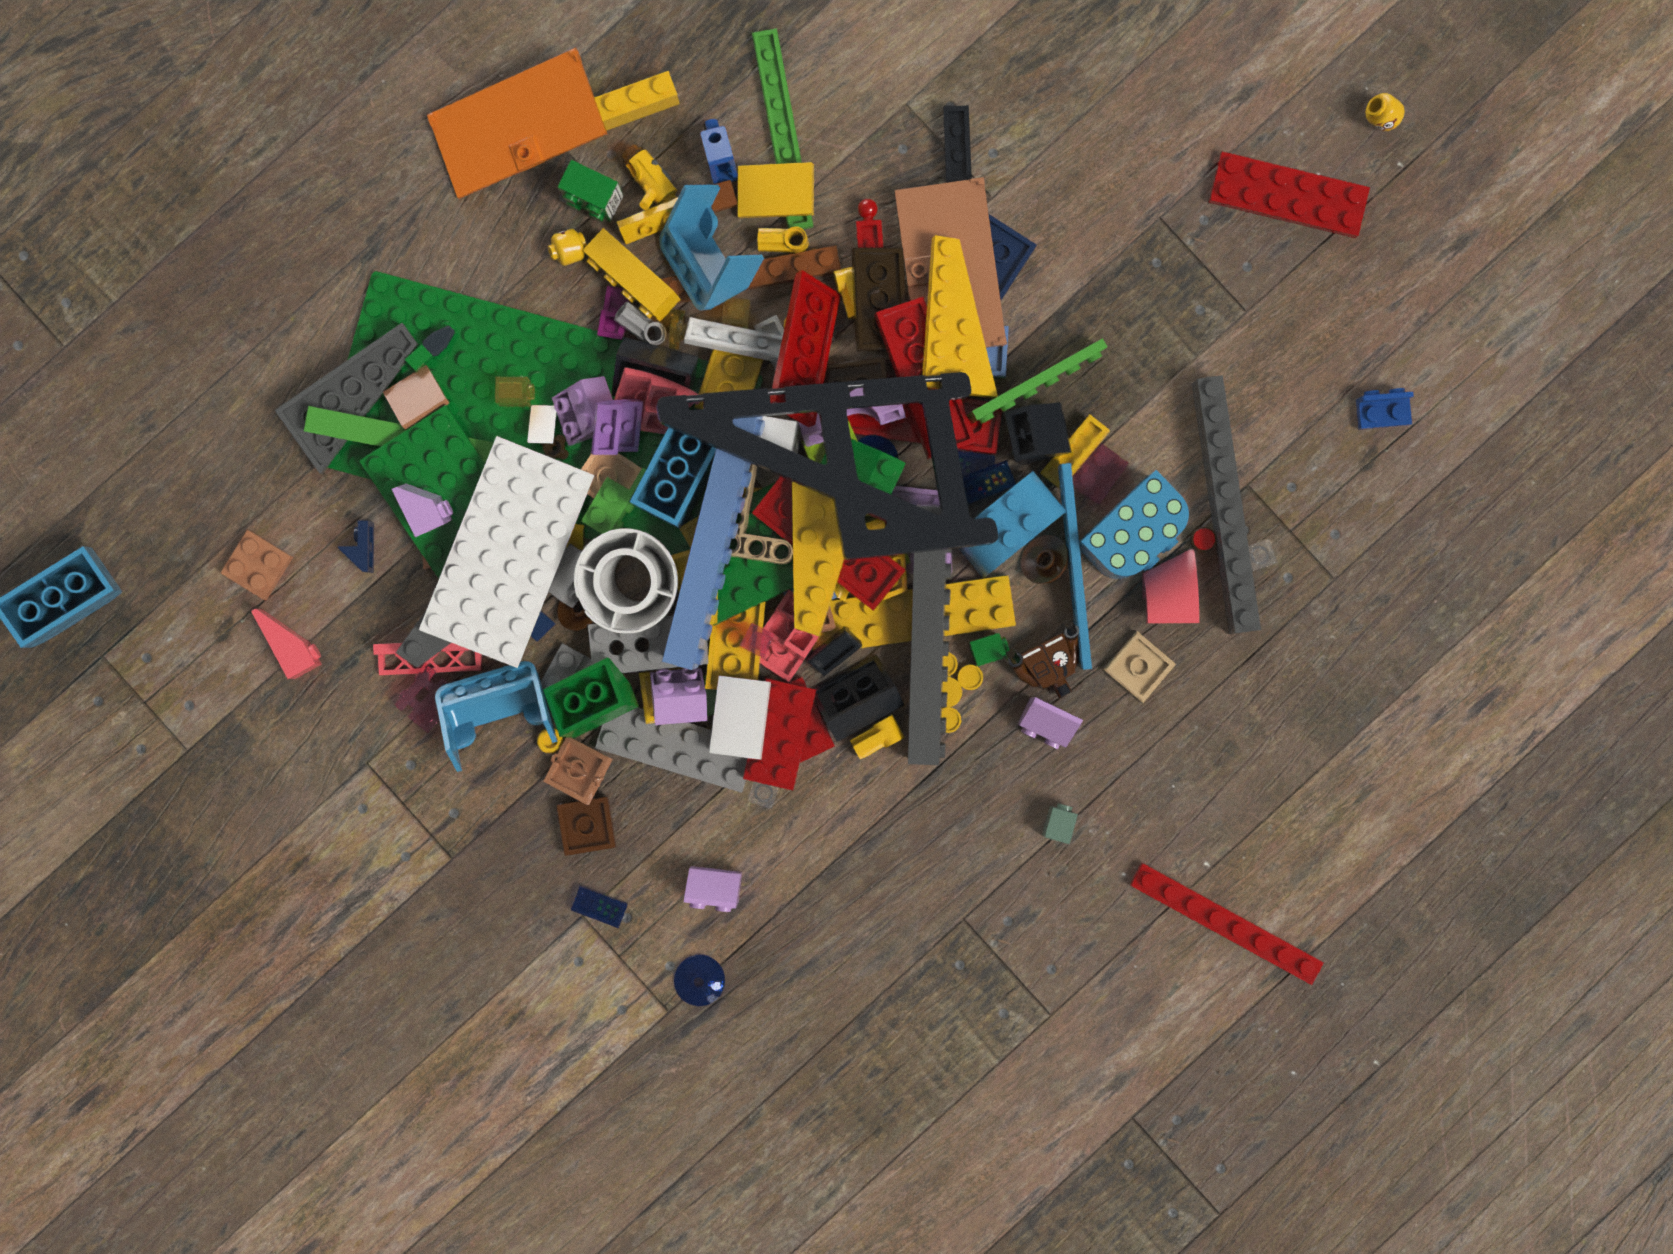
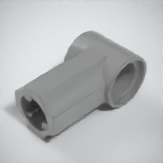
M625 302L616 313L614 321L636 336L639 341L658 345L665 340V327L661 323L649 319L629 302ZM650 327L655 330V338L653 340H650L647 335Z

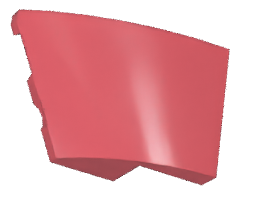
M625 367L614 400L640 399L643 401L640 431L665 434L668 427L662 425L658 420L656 408L658 400L661 397L699 394L669 379ZM700 401L687 403L690 408L694 403L698 405Z
M1190 549L1142 573V599H1146V624L1199 623L1198 578L1194 549Z
M788 590L763 628L760 665L787 683L791 681L819 636L794 628V594L791 590Z

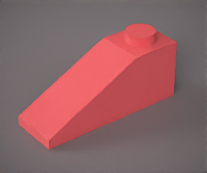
M254 609L251 611L287 679H296L322 665L319 660L321 654L314 644L311 645L308 640L265 610Z

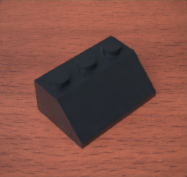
M624 337L616 354L611 396L616 395L625 367L669 379L692 390L699 356Z
M877 654L814 688L816 689L814 700L837 742L905 705Z

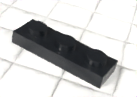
M969 105L943 106L946 183L972 179Z

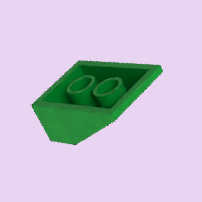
M851 439L858 479L892 495L906 463L880 450ZM826 453L820 464H827Z

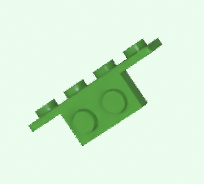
M641 469L630 490L607 477L581 522L602 534L614 529H621L624 525V522L621 521L626 512L630 514L635 507L630 503V500L646 469Z

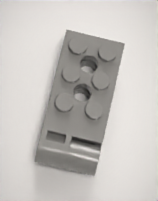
M674 615L665 616L656 625L637 633H616L604 629L597 624H588L592 665L605 658H610L621 673L678 668L679 666L662 662ZM642 638L648 639L650 644L646 652H640L637 646ZM705 640L703 650H706V655L702 665L708 664L707 640ZM616 641H621L624 645V650L619 655H615L612 651V646Z

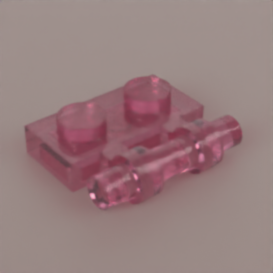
M430 666L414 677L416 680L407 690L404 689L399 694L400 698L394 704L401 711L408 704L414 708L408 715V718L427 733L439 721L435 700L436 691L441 686L449 683L442 677L435 685L430 679L436 671ZM425 687L430 692L420 702L415 696Z

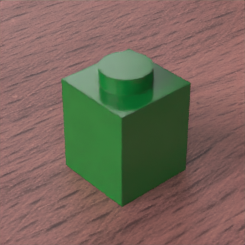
M1000 633L968 643L976 667L1003 659V656L1009 651L1005 636L1000 637Z

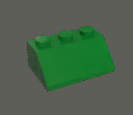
M605 658L543 689L560 737L576 738L639 707L631 684L610 658Z

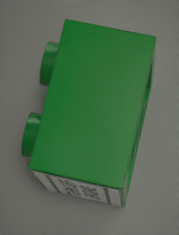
M574 160L570 161L558 185L562 198L567 201L566 205L576 211H580V209L588 211V215L599 222H602L603 219L611 222L624 196L617 181Z

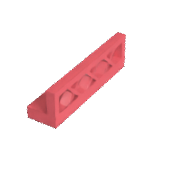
M402 643L373 644V654L378 655L379 675L482 671V654L475 652L476 666H465L459 658L465 651L472 650L454 643L449 644L440 651L446 652L453 659L446 667H440L433 661L439 654L437 653L426 661L421 668L416 669L407 660L396 654ZM455 651H460L456 656L451 653ZM394 654L402 661L395 670H386L385 655ZM455 662L460 665L458 667H451ZM431 663L435 668L426 667ZM404 665H406V666H407L408 668H410V669H401V668H402Z

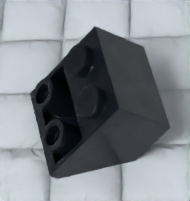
M1060 402L1028 405L1005 412L1015 462L1026 465L1072 453Z

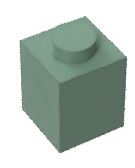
M1060 803L1057 804V808L1050 806L1042 836L1070 844L1078 814L1072 812L1073 807Z

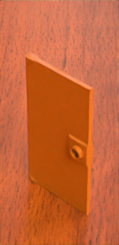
M573 48L427 114L458 199L607 135L577 48Z

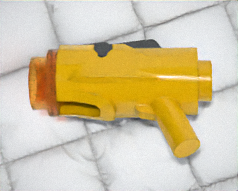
M634 144L624 151L621 156L624 160L623 164L646 193L639 203L642 209L648 210L653 201L660 205L677 198L675 195L678 190L670 182L671 176L647 150H644L643 147L639 148L637 144Z

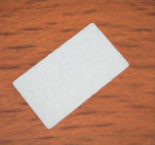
M531 406L528 443H553L556 420L554 406Z

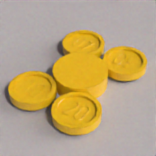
M949 652L948 656H944V666H948V682H943V692H947V707L942 709V717H947L946 733L956 731L961 725L960 713L951 707L960 701L962 688L975 690L983 682V673L975 665L962 667L958 672V681L949 677L955 673L958 666L956 657Z

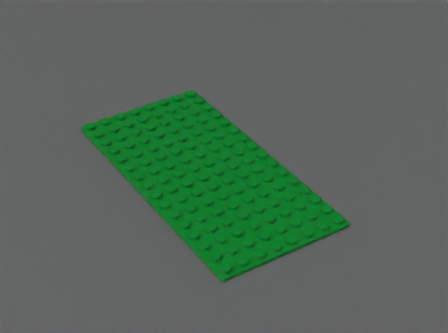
M375 271L371 275L348 359L401 323L406 326L414 337L418 347L432 332L449 325L455 331V334L447 348L438 356H433L425 365L431 370L449 401L447 406L467 436L493 443L496 436L544 455L541 443L527 442L531 406H554L552 397L580 380L602 376L605 377L611 394L616 354L623 340L598 336V331ZM698 359L696 377L692 389L697 394H699L709 361ZM405 363L386 390L415 371ZM761 375L758 377L755 389H761L763 383ZM384 393L365 416L367 418L400 424ZM695 403L689 408V410H698L695 409ZM556 412L554 437L557 435L565 437ZM640 431L638 452L618 453L640 468L647 470L665 434ZM593 438L568 446L566 440L565 448L569 452V456L565 460L560 458L555 460L581 470L592 454ZM348 440L327 468L372 480L359 460L381 446ZM554 446V447L552 448V450H553V451H556V450H557V447ZM707 484L686 523L700 515ZM587 494L575 524L584 525V538L593 540L602 533L581 522L594 498ZM636 506L630 514L626 512L621 520L624 522L622 528L646 532L659 540L669 551L670 555L678 553L669 534L678 528Z

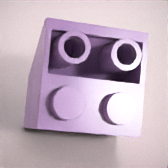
M604 376L580 380L552 397L554 408L559 417L568 446L593 438L596 403L613 400Z
M686 668L678 670L660 669L650 672L655 725L707 721L706 690L701 668L694 670Z
M691 866L688 873L684 902L690 903L689 907L705 909V906L710 905L716 906V911L731 912V909L736 908L739 903L742 872Z

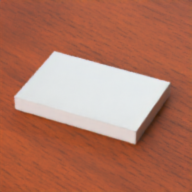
M719 676L709 753L762 759L771 682Z

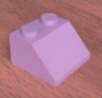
M407 483L392 489L415 537L453 520L451 517L453 510L447 500L443 501L441 496Z
M1030 697L1017 725L1023 727L1022 733L1032 738L1040 735L1046 738L1045 744L1058 750L1059 746H1068L1083 720L1036 697Z

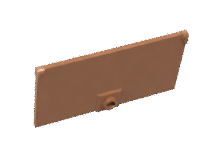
M980 177L895 190L910 301L924 297L927 305L932 237L937 235L960 239L985 346L988 348L1007 345L984 178Z

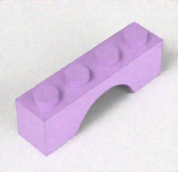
M863 388L852 390L850 397L863 396ZM902 404L847 409V416L867 414L875 418L881 425L906 418ZM818 414L814 426L808 428L799 422L806 447L824 442Z

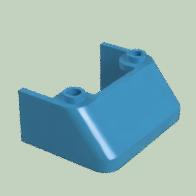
M684 185L659 238L660 248L698 310H711L746 290L764 260L762 254L727 256L725 259L712 236L718 226V219L711 206L720 190L719 185Z
M522 661L518 668L508 665L448 683L436 691L435 700L445 751L457 772L462 771L458 749L465 748L474 742L476 738L474 727L523 712L529 724H544L552 743L557 742L550 709L537 670L531 662Z

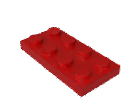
M766 678V682H771L762 759H747L743 779L793 791L816 689Z

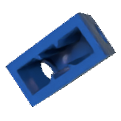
M716 119L705 121L703 123L704 131L700 134L713 184L731 180V182L738 181L735 161L725 126L719 127L718 120Z

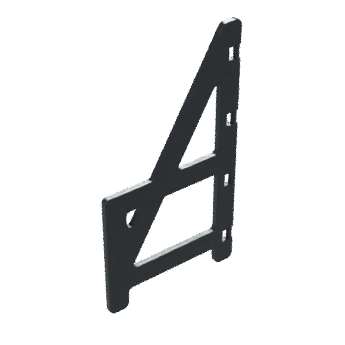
M964 372L787 386L774 389L763 388L703 393L701 395L667 396L661 397L656 404L658 420L662 425L831 498L834 501L842 553L846 560L991 545L998 539L997 525L992 518L973 519L969 515L949 405L950 400L965 399L971 394L970 379ZM940 381V389L928 390L926 382ZM863 388V396L850 397L849 389ZM784 394V402H770L769 396ZM703 401L704 409L689 410L687 402ZM911 403L922 405L941 508L940 515L929 512L863 483L858 479L847 409ZM816 412L820 417L827 464H820L738 428L733 424V420ZM865 515L882 520L885 523V528L868 529L865 523Z

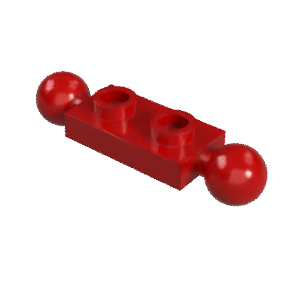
M864 199L858 205V213L863 218V221H856L858 248H884L882 221L873 219L877 214L878 207L872 199Z

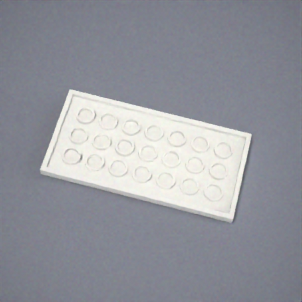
M496 436L419 630L518 668L594 475Z

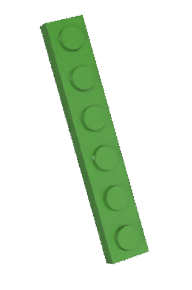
M1102 338L980 406L967 415L969 421L973 424L979 420L980 424H983L994 417L992 412L1000 408L1002 412L1016 405L1014 400L1021 396L1024 400L1038 393L1037 387L1043 384L1046 388L1059 381L1057 376L1066 372L1067 376L1081 369L1079 364L1086 360L1089 364L1102 357L1100 352L1107 348L1106 343Z

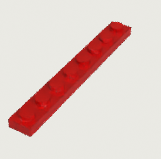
M1142 862L1130 883V886L1310 985L1314 983L1324 962Z

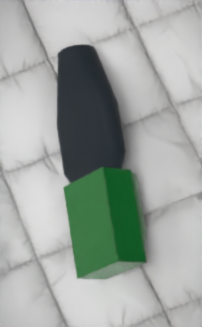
M448 325L432 332L405 359V362L415 372L419 371L433 356H438L447 348L455 331Z

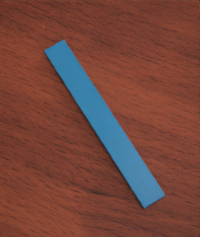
M1071 463L1059 464L1058 475L1061 504L1066 510L1063 514L1065 542L1069 552L1068 571L1073 620H1075L1079 627L1078 667L1086 670L1092 669L1072 468Z

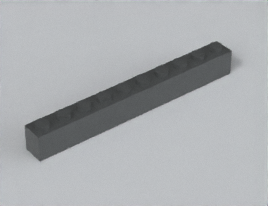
M1223 375L1199 378L1192 383V391L1213 531L1217 536L1216 551L1229 634L1261 630Z
M916 505L936 515L941 514L940 505ZM952 549L914 553L908 764L939 765L941 758H945L946 743H941V733H946L947 717H942V707H947V692H943V682H948V666H944V656L949 655V641H944L945 631H949L950 615H945V605H950L951 589H946V579H951V563H947V553H952Z

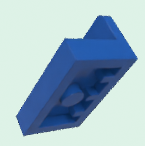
M1405 388L1391 389L1389 394H1380L1379 390L1364 392V396L1356 399L1358 429L1411 425L1410 398L1414 397V393L1405 392Z

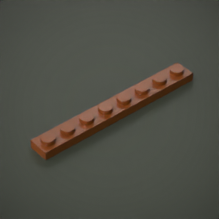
M837 246L764 259L746 290L793 282L795 274L801 270L813 277L833 274V271L841 270ZM677 276L661 279L681 299L678 303L691 301Z

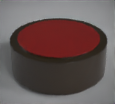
M1199 527L1190 536V544L1197 552H1208L1217 543L1216 533L1209 527Z

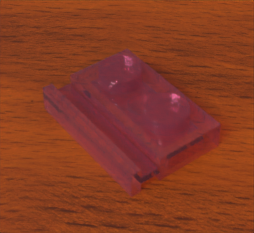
M1100 443L1074 475L1073 488L1099 505L1129 462L1123 460L1115 452Z

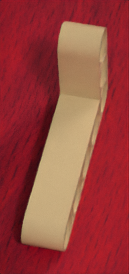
M751 464L749 472L752 473L749 486L745 487L746 494L743 497L745 498V504L741 512L742 519L738 524V531L735 537L737 547L732 551L731 557L786 565L793 560V546L789 542L746 534L757 466ZM756 541L763 544L762 552L759 555H752L750 551L751 545ZM782 545L787 546L789 549L788 556L785 559H778L776 557V549Z

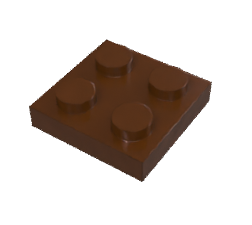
M609 796L594 798L589 805L581 801L557 805L565 856L617 847Z

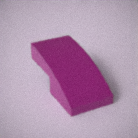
M607 286L604 307L600 315L598 336L623 340L626 329L614 321L620 307L625 302L631 304L621 293L623 288Z

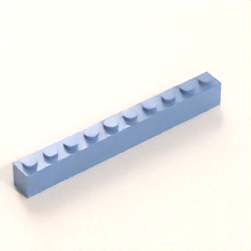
M763 416L734 419L733 424L756 436H761L765 421L762 420ZM717 448L662 662L689 670L698 668L705 659L706 650H703L705 640L710 638L712 632L710 620L711 616L715 615L718 609L719 600L716 599L718 589L721 590L725 582V574L722 573L725 564H728L731 558L732 549H729L731 539L736 537L738 531L737 515L742 512L745 504V498H742L744 488L749 486L752 473L749 472L751 463Z

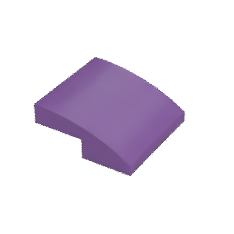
M622 399L596 403L591 452L593 455H618V452H638L643 401L640 399Z

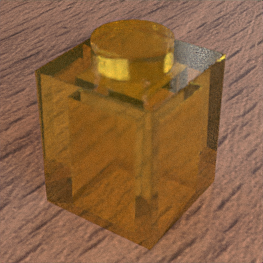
M730 298L725 301L722 324L749 329L751 315L750 300Z
M496 377V404L500 407H531V400L535 398V386L531 384L527 377Z

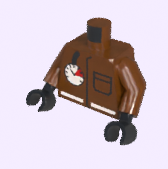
M1072 620L1073 627L1067 629L1064 623L1061 624L1064 634H1058L1021 654L1013 648L1015 655L1011 659L1006 655L1003 656L1004 660L1012 667L1018 679L1033 688L1040 687L1045 689L1052 685L1058 698L1072 692L1066 677L1076 673L1075 668L1079 664V627L1075 620Z

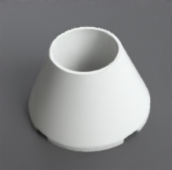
M621 528L601 534L584 548L575 567L574 588L586 615L597 625L616 633H637L651 628L667 615L676 598L678 575L672 556L659 540L640 530ZM625 555L641 560L650 573L651 587L648 595L642 602L628 599L619 591L616 585V566Z

